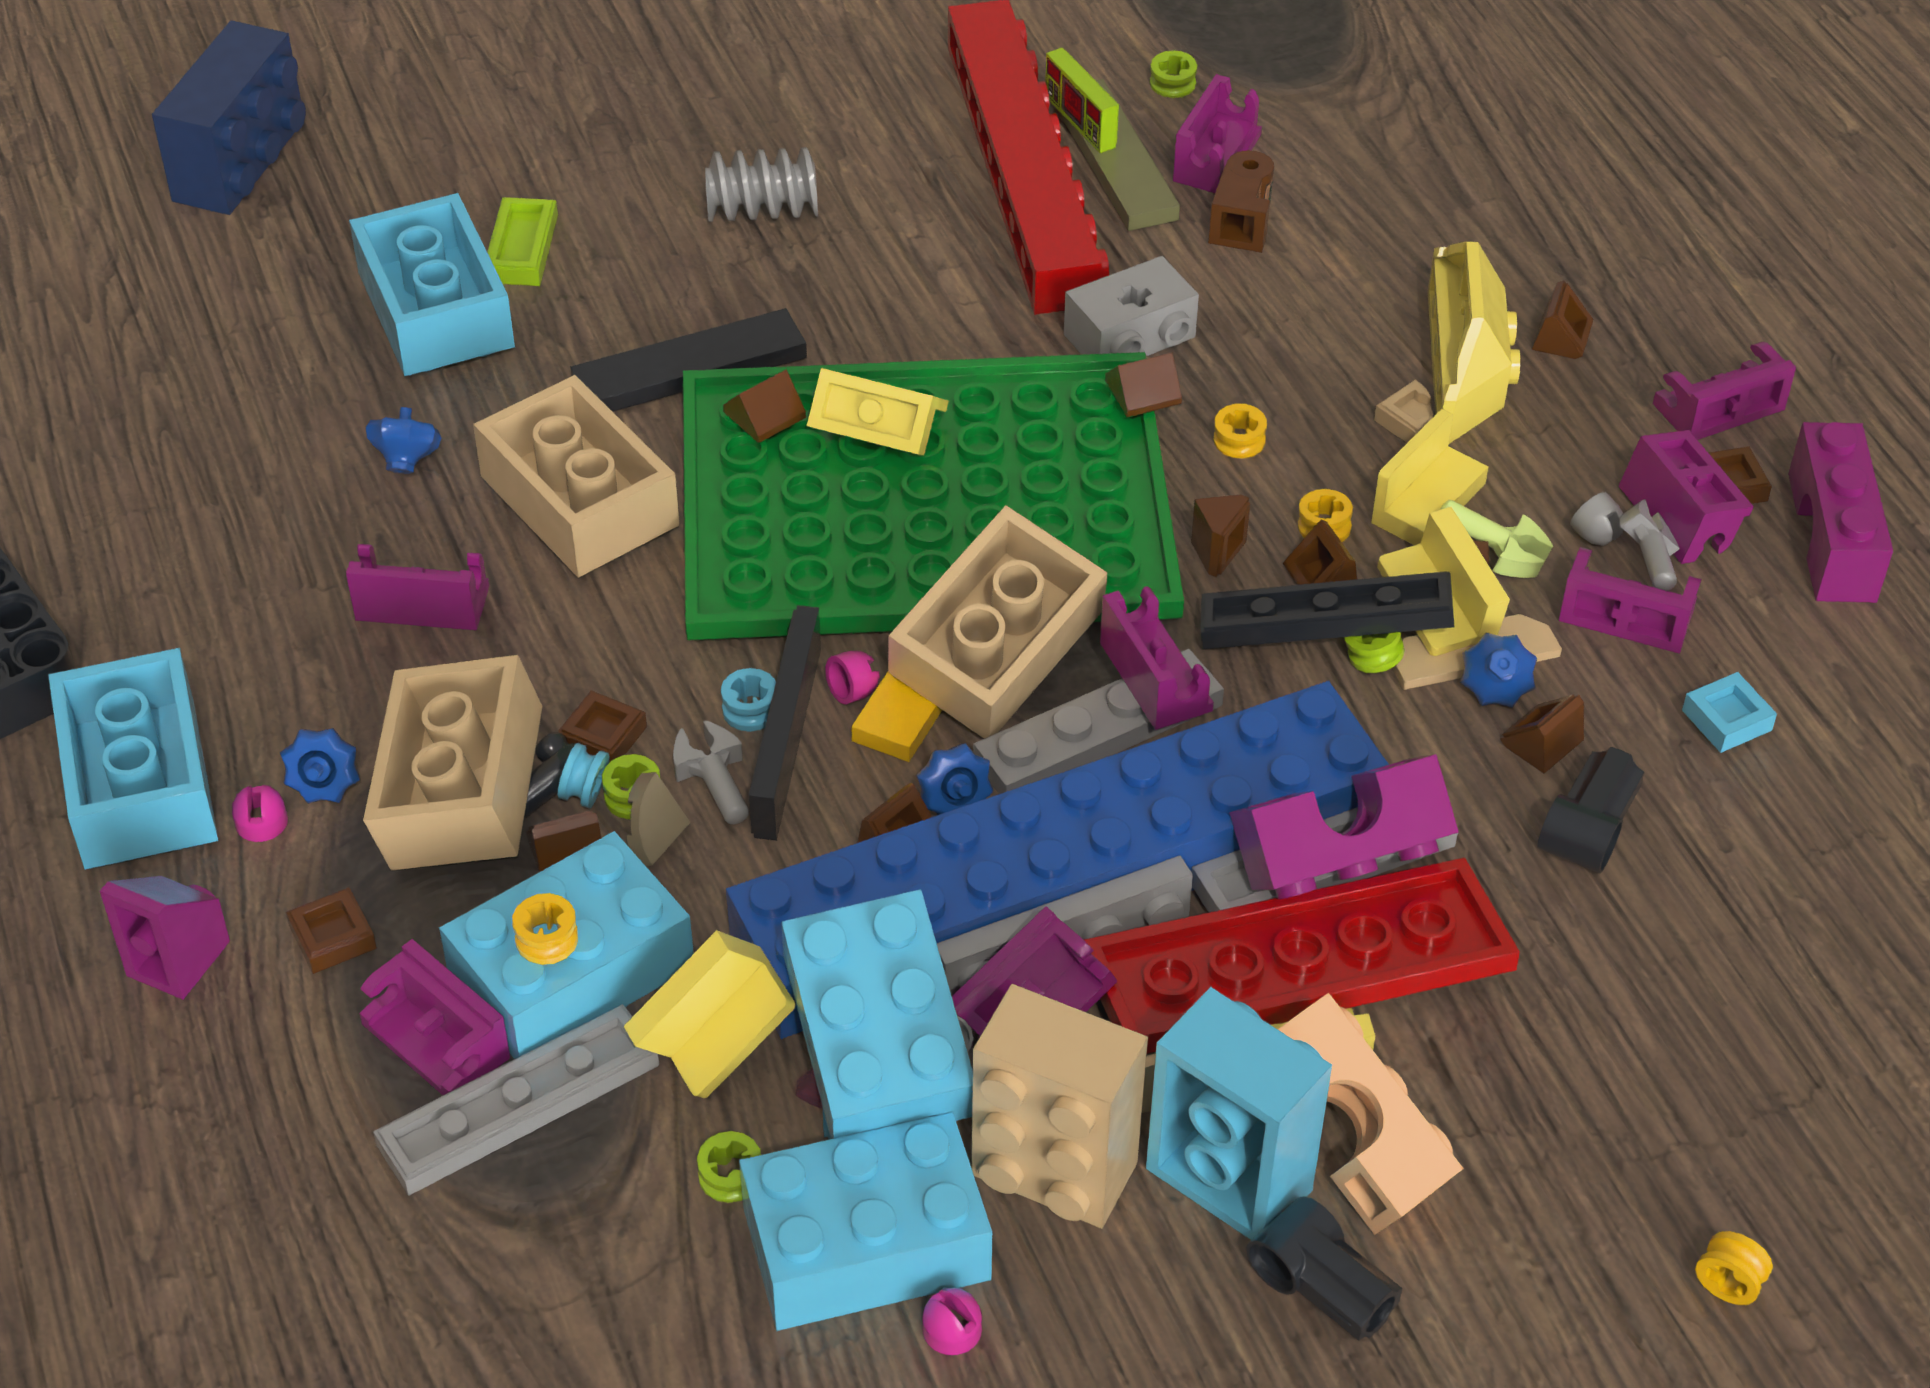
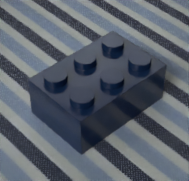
M230 20L152 113L172 202L230 215L242 199L251 193L256 181L267 167L277 160L280 151L293 134L302 128L306 116V107L300 97L297 81L298 64L292 54L289 33Z

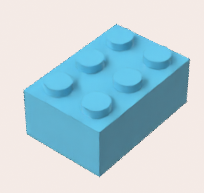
M458 193L349 220L358 273L404 376L431 371L442 366L487 356L515 347L508 294Z
M180 648L48 674L68 819L85 870L218 841L194 700Z
M615 831L439 927L447 969L504 1017L509 1051L514 1059L622 1004L626 1007L661 987L694 954L690 915ZM551 893L562 896L573 906L578 929V943L574 952L566 959L554 964L541 965L529 962L517 950L512 915L516 907L526 898L536 894ZM547 923L533 928L535 934L538 933L540 928H543L544 934H550L558 930L557 924H553L552 928L548 930Z
M921 889L782 921L784 960L831 1139L953 1112L956 1121L972 1117L973 1070Z
M1210 987L1157 1042L1146 1169L1252 1240L1293 1201L1299 1197H1307L1313 1191L1332 1064L1323 1059L1318 1051L1308 1043L1301 1040H1293L1263 1021L1250 1006L1242 1002L1232 1001Z
M953 1112L739 1160L743 1209L776 1331L939 1293L944 1288H960L991 1280L992 1229Z

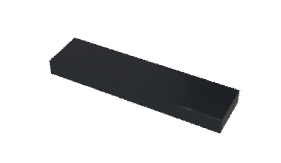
M784 308L570 366L571 376L576 375L613 412L682 393L683 371L776 367L807 358V344L788 310Z
M1447 571L1204 593L1201 599V638L1203 649L1455 627L1451 574Z
M797 605V609L793 611L749 792L751 833H754V838L777 841L821 652L819 607Z

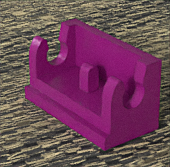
M1218 74L1214 76L1176 134L1174 182L1216 193L1224 167L1230 156L1240 151H1252L1262 134V126L1257 125L1259 97L1254 89H1250L1244 99L1245 107H1238L1231 102L1229 97L1232 91L1230 78Z
M1758 342L1752 344L1750 349L1755 356L1761 359L1763 364L1758 365L1753 360L1743 362L1739 369L1712 376L1710 379L1691 384L1678 371L1666 373L1663 375V378L1674 391L1669 392L1663 389L1655 392L1652 404L1677 431L1689 430L1699 440L1785 410L1796 366L1790 360L1785 361L1768 343Z
M1689 430L1641 436L1619 483V488L1633 505L1645 499L1651 517L1658 512L1660 513L1680 548L1673 554L1681 564L1695 562L1703 551L1707 539L1714 534L1716 536L1712 539L1711 546L1718 554L1724 552L1732 543L1744 517L1750 516L1754 508Z
M358 544L357 551L360 562L350 561L346 571L355 621L477 630L490 587L489 579L486 578L482 554L467 553L469 570L447 571L425 569L422 567L410 568L377 565L373 546Z
M1580 547L1567 579L1559 621L1680 654L1702 579L1689 576L1683 595L1643 585L1641 584L1642 582L1630 579L1628 581L1590 571L1587 565L1592 550Z
M1145 586L1140 594L1142 603L1131 613H1126V603L1119 590L1103 595L1100 644L1154 729H1161L1212 712L1214 702L1209 696L1210 678L1200 664H1195L1192 669L1158 618L1159 601L1151 588Z
M1045 906L952 996L957 1016L967 1022L971 1027L973 1037L978 1041L1011 984L1087 1012L1118 981L1111 971L1091 954L1094 950L1077 933L1061 921L1054 912Z
M413 939L401 946L402 951L374 971L361 986L360 990L370 998L380 994L388 986L383 995L373 999L359 1013L362 1025L442 1095L493 1071L511 1058L504 1017Z

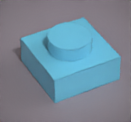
M1739 672L1686 693L1682 708L1686 716L1720 753L1772 731L1777 713Z

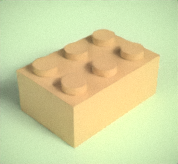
M576 375L473 424L481 477L578 578L680 526L675 473Z
M1005 505L888 636V673L985 739L1000 731L1101 614L1108 573Z
M518 655L394 671L363 818L390 870L518 856L542 712V704Z
M1011 984L973 1048L972 1171L974 1176L982 1179L989 1187L998 1192L1019 1194L1048 1206L1053 1213L1061 1218L1070 1221L1082 1220L1102 1229L1138 1162L1148 1037Z

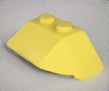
M1462 242L1449 245L1448 247L1434 248L1428 285L1435 415L1441 409L1453 414L1449 444L1504 408L1508 384H1518L1520 374V350L1510 349V346H1514L1516 340L1517 314L1515 311H1507L1505 287L1478 242Z

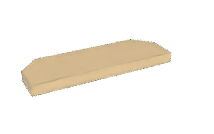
M1521 614L1504 617L1498 636L1517 635L1523 646L1537 657V662L1560 657L1562 648L1549 625ZM1418 635L1405 637L1403 639L1405 649L1403 659L1392 669L1403 690L1462 678L1465 669L1462 652L1476 644L1442 655L1432 656Z

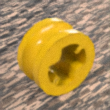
M1232 404L1219 410L1215 416L1214 444L1216 448L1224 455L1233 458H1249L1260 453L1266 443L1267 419L1265 415L1255 406L1248 404ZM1235 429H1245L1246 432L1245 434H1235Z
M1319 489L1311 491L1301 498L1298 507L1300 516L1298 529L1304 538L1321 519L1328 522L1341 542L1349 537L1352 529L1351 517L1353 506L1351 500L1345 494L1336 490ZM1319 514L1331 515V518H1320Z
M551 893L536 894L526 898L516 907L512 915V925L515 933L516 948L523 958L529 962L541 965L554 964L566 959L574 952L578 943V929L576 926L575 910L568 900ZM547 923L548 930L552 928L553 924H557L558 930L550 934H544L543 928H540L537 934L533 931L534 927Z
M1722 1231L1712 1236L1707 1252L1699 1258L1695 1271L1697 1278L1704 1288L1714 1296L1728 1303L1749 1305L1757 1299L1762 1288L1761 1284L1768 1280L1773 1264L1765 1249L1754 1240L1740 1233Z

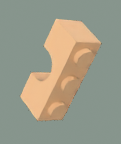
M1329 993L1278 1029L1293 1040H1301L1308 1043L1318 1051L1323 1059L1332 1064L1327 1102L1337 1105L1350 1117L1356 1130L1357 1145L1354 1155L1349 1162L1330 1177L1374 1235L1404 1216L1464 1169L1454 1157L1451 1143L1446 1135L1437 1126L1428 1123L1408 1097L1407 1087L1400 1075L1394 1069L1381 1062L1363 1038L1362 1028L1356 1018L1345 1008L1339 1007Z

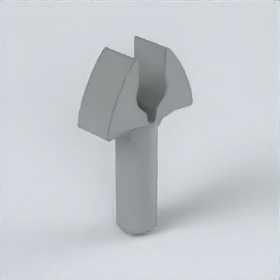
M1643 499L1621 515L1620 526L1640 545L1653 587L1669 591L1677 583V577L1670 556L1680 548L1660 513L1658 512L1651 517L1646 500Z
M703 721L705 740L710 747V754L706 755L702 750L694 749L689 745V739L684 729L681 728L677 734L673 750L676 781L680 782L693 776L703 778L725 821L732 825L743 822L749 815V809L727 769L728 764L743 760L741 741L725 728L709 721Z

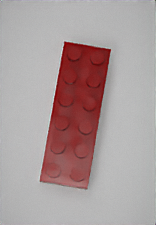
M1465 857L1320 888L1284 899L1274 898L1084 939L1094 950L1091 954L1107 967L1118 981L1100 998L1110 1022L1147 1036L1146 1054L1156 1052L1157 1042L1210 987L1232 1001L1242 1002L1250 1006L1263 1021L1271 1025L1289 1022L1327 993L1331 995L1339 1007L1348 1009L1516 971L1520 954L1519 949Z

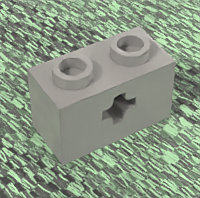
M1159 256L1066 291L1064 336L1081 355L1145 352L1146 356L1195 338L1199 294L1163 256Z

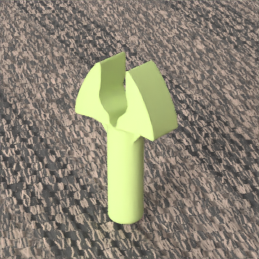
M1448 500L1443 504L1441 509L1453 508L1471 538L1477 541H1488V546L1494 549L1499 559L1492 570L1493 572L1510 577H1537L1553 545L1543 530L1532 519L1523 514L1517 526L1503 527L1453 500Z

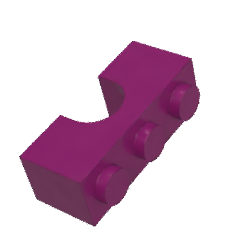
M1802 422L1788 476L1797 515L1813 516L1812 538L1806 559L1815 600L1825 602L1877 603L1893 554V547L1863 423Z
M1437 754L1408 758L1352 775L1358 798V811L1353 824L1342 834L1332 830L1323 820L1314 791L1289 794L1230 812L1251 889H1275L1277 898L1284 899L1317 889L1314 877L1337 871L1339 880H1345L1378 870L1375 858L1397 852L1400 861H1407L1439 851L1436 839L1459 833Z

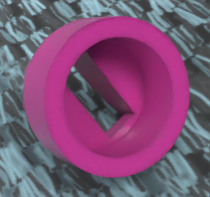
M846 651L828 658L825 666L826 680L831 693L838 702L847 705L862 700L874 692L880 679V672H872L870 664L874 662L872 656L863 651Z
M264 784L256 787L247 786L236 794L232 803V817L236 831L242 838L252 842H264L277 837L284 831L288 823V816L284 800L278 791L270 785ZM261 807L262 817L251 818L252 810Z
M944 1288L939 1293L933 1295L923 1310L922 1330L924 1339L932 1349L945 1355H960L974 1348L982 1334V1312L973 1295L961 1288ZM950 1310H955L969 1323L963 1327Z

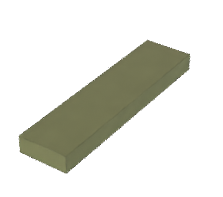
M1104 79L1096 80V82L1116 101L1115 97L1108 88ZM1120 106L1118 111L1116 148L1103 153H1099L1057 109L1128 231L1179 220L1180 204Z

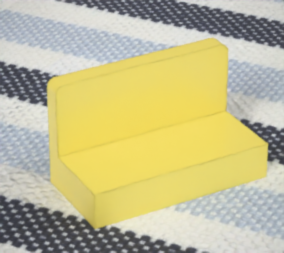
M821 368L807 426L924 456L935 410L946 412L949 401Z
M1441 409L1378 474L1371 523L1412 545L1421 543L1429 513L1440 510L1448 500H1453L1465 506L1486 484L1489 467L1448 446L1453 421L1452 413Z
M1452 507L1429 513L1420 544L1380 556L1377 568L1383 577L1450 572L1455 627L1416 631L1430 655L1438 656L1476 644L1485 632L1498 635L1510 599Z
M716 930L624 1025V1028L635 1047L670 1057L691 1093L697 1097L707 1098L794 1010L795 1002L760 946Z

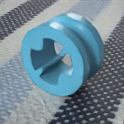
M754 668L741 669L729 674L721 686L724 720L731 727L741 731L752 732L764 729L776 680L769 673ZM753 696V703H747V697Z
M576 743L563 768L557 795L559 799L565 801L569 800L571 796H576L581 800V806L592 808L602 788V773L605 766L609 764L610 756L609 753L599 751L596 755H590L586 751V745Z

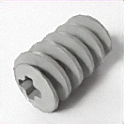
M801 147L796 164H792L785 148L778 150L774 165H770L763 149L756 151L752 166H748L741 150L735 151L730 167H726L719 151L713 152L709 167L705 168L708 222H713L718 206H722L728 221H735L739 205H744L750 220H756L761 204H766L772 219H778L783 203H788L794 218H800L804 203L809 202L815 216L818 217L815 163L807 147Z

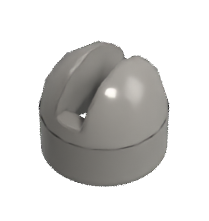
M1602 492L1590 498L1577 510L1571 519L1570 525L1584 540L1594 545L1604 546L1622 535L1624 529L1620 526V517L1623 512L1608 493Z

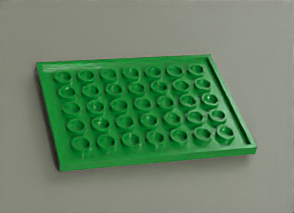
M1145 352L683 371L685 624L687 640L787 636L793 611L797 609V605L819 607L820 634L893 631L1005 505L1106 571L1108 575L1105 595L1119 590L1126 603V613L1135 611L1141 605V591L1145 586H1148L1159 601V619L1183 618L1184 596L1155 411L1127 417L1105 381V373L1119 365L1146 359ZM821 368L948 400L946 412L935 410L924 456L807 426ZM787 369L806 411V418L758 443L723 412V405L742 392ZM1102 612L1094 622H1101Z

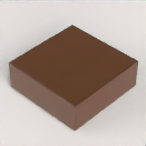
M1750 446L1708 452L1751 504L1768 501L1772 485Z
M591 690L558 732L564 734L569 744L580 743L586 745V751L590 755H596L599 751L609 753L610 763L613 759L625 755L647 728L646 712Z
M349 887L286 912L289 927L313 974L377 949L374 934Z

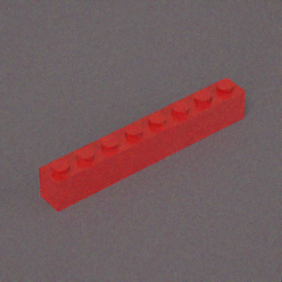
M1009 0L948 6V51L1034 315L1065 311V292L1109 276V263L1105 249L1096 248L1097 232L1093 215L1084 214L1085 202L1082 183L1080 179L1072 180L1073 168L1070 149L1068 146H1060L1061 131L1059 119L1056 113L1049 114L1048 88L1045 81L1038 82L1037 58L1034 50H1027V33L1024 20H1016Z

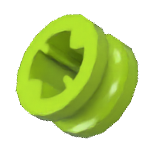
M1172 50L1157 54L1152 59L1150 67L1151 89L1155 93L1169 98L1189 95L1196 87L1195 77L1198 67L1196 60L1191 55L1182 51Z
M1401 632L1345 637L1351 664L1357 670L1365 673H1379L1393 668L1403 659L1405 652L1403 641L1400 637Z
M630 754L615 758L605 766L602 773L604 800L606 807L612 814L619 818L631 820L633 803H628V798L637 778L641 773L656 772L660 777V770L653 760L646 756ZM621 787L628 789V791L621 790Z
M727 1131L717 1133L704 1142L697 1156L699 1183L706 1195L716 1201L727 1203L743 1200L740 1170L733 1169L728 1177H722L718 1175L717 1164L727 1165L732 1158L746 1159L761 1155L760 1148L754 1139L744 1133Z

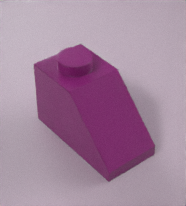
M163 876L108 881L100 890L126 976L177 998L185 999L230 942L219 899L201 886H186Z

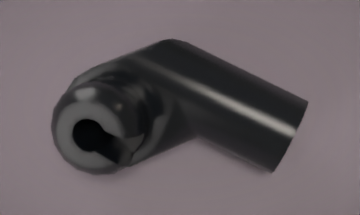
M552 732L541 739L536 745L535 753L543 763L531 772L524 814L525 818H528L558 794V786L563 768L575 743L569 744L567 738L562 733Z

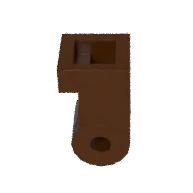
M1245 150L1231 155L1227 160L1212 202L1209 244L1262 253L1267 238L1274 174V162L1266 154Z

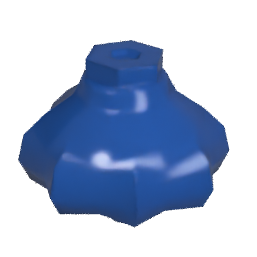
M400 407L399 419L385 417L379 420H370L366 426L368 440L384 455L386 470L394 473H413L417 462L435 451L442 439L439 430L434 428L433 424L417 422L411 419L412 408Z
M1485 632L1475 646L1462 652L1465 669L1460 683L1474 692L1481 706L1500 704L1513 708L1522 695L1536 689L1533 671L1537 657L1523 646L1517 635L1502 637Z
M334 728L322 731L300 729L294 742L280 752L285 765L283 783L297 790L308 804L321 800L340 803L345 791L360 780L355 763L356 747L344 741Z
M966 743L959 744L948 750H933L927 765L916 775L921 788V797L928 810L940 815L984 800L994 791L988 777L990 760L975 755Z

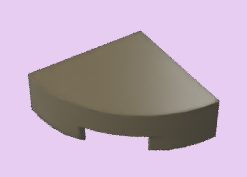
M656 772L641 773L635 781L628 798V803L633 804L631 809L632 834L626 835L627 844L645 866H652L690 824L689 819Z

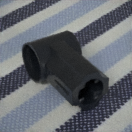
M1610 747L1602 752L1592 751L1568 795L1559 794L1553 802L1539 835L1538 849L1600 874L1603 872L1618 841L1623 818L1638 793L1644 776V771L1635 764L1631 754L1614 747Z
M1305 1196L1297 1198L1258 1233L1246 1247L1247 1257L1251 1266L1268 1286L1286 1295L1294 1294L1296 1291L1300 1292L1358 1341L1364 1337L1369 1339L1386 1323L1390 1313L1400 1302L1402 1287L1345 1242L1343 1231L1334 1216L1322 1204L1312 1198Z

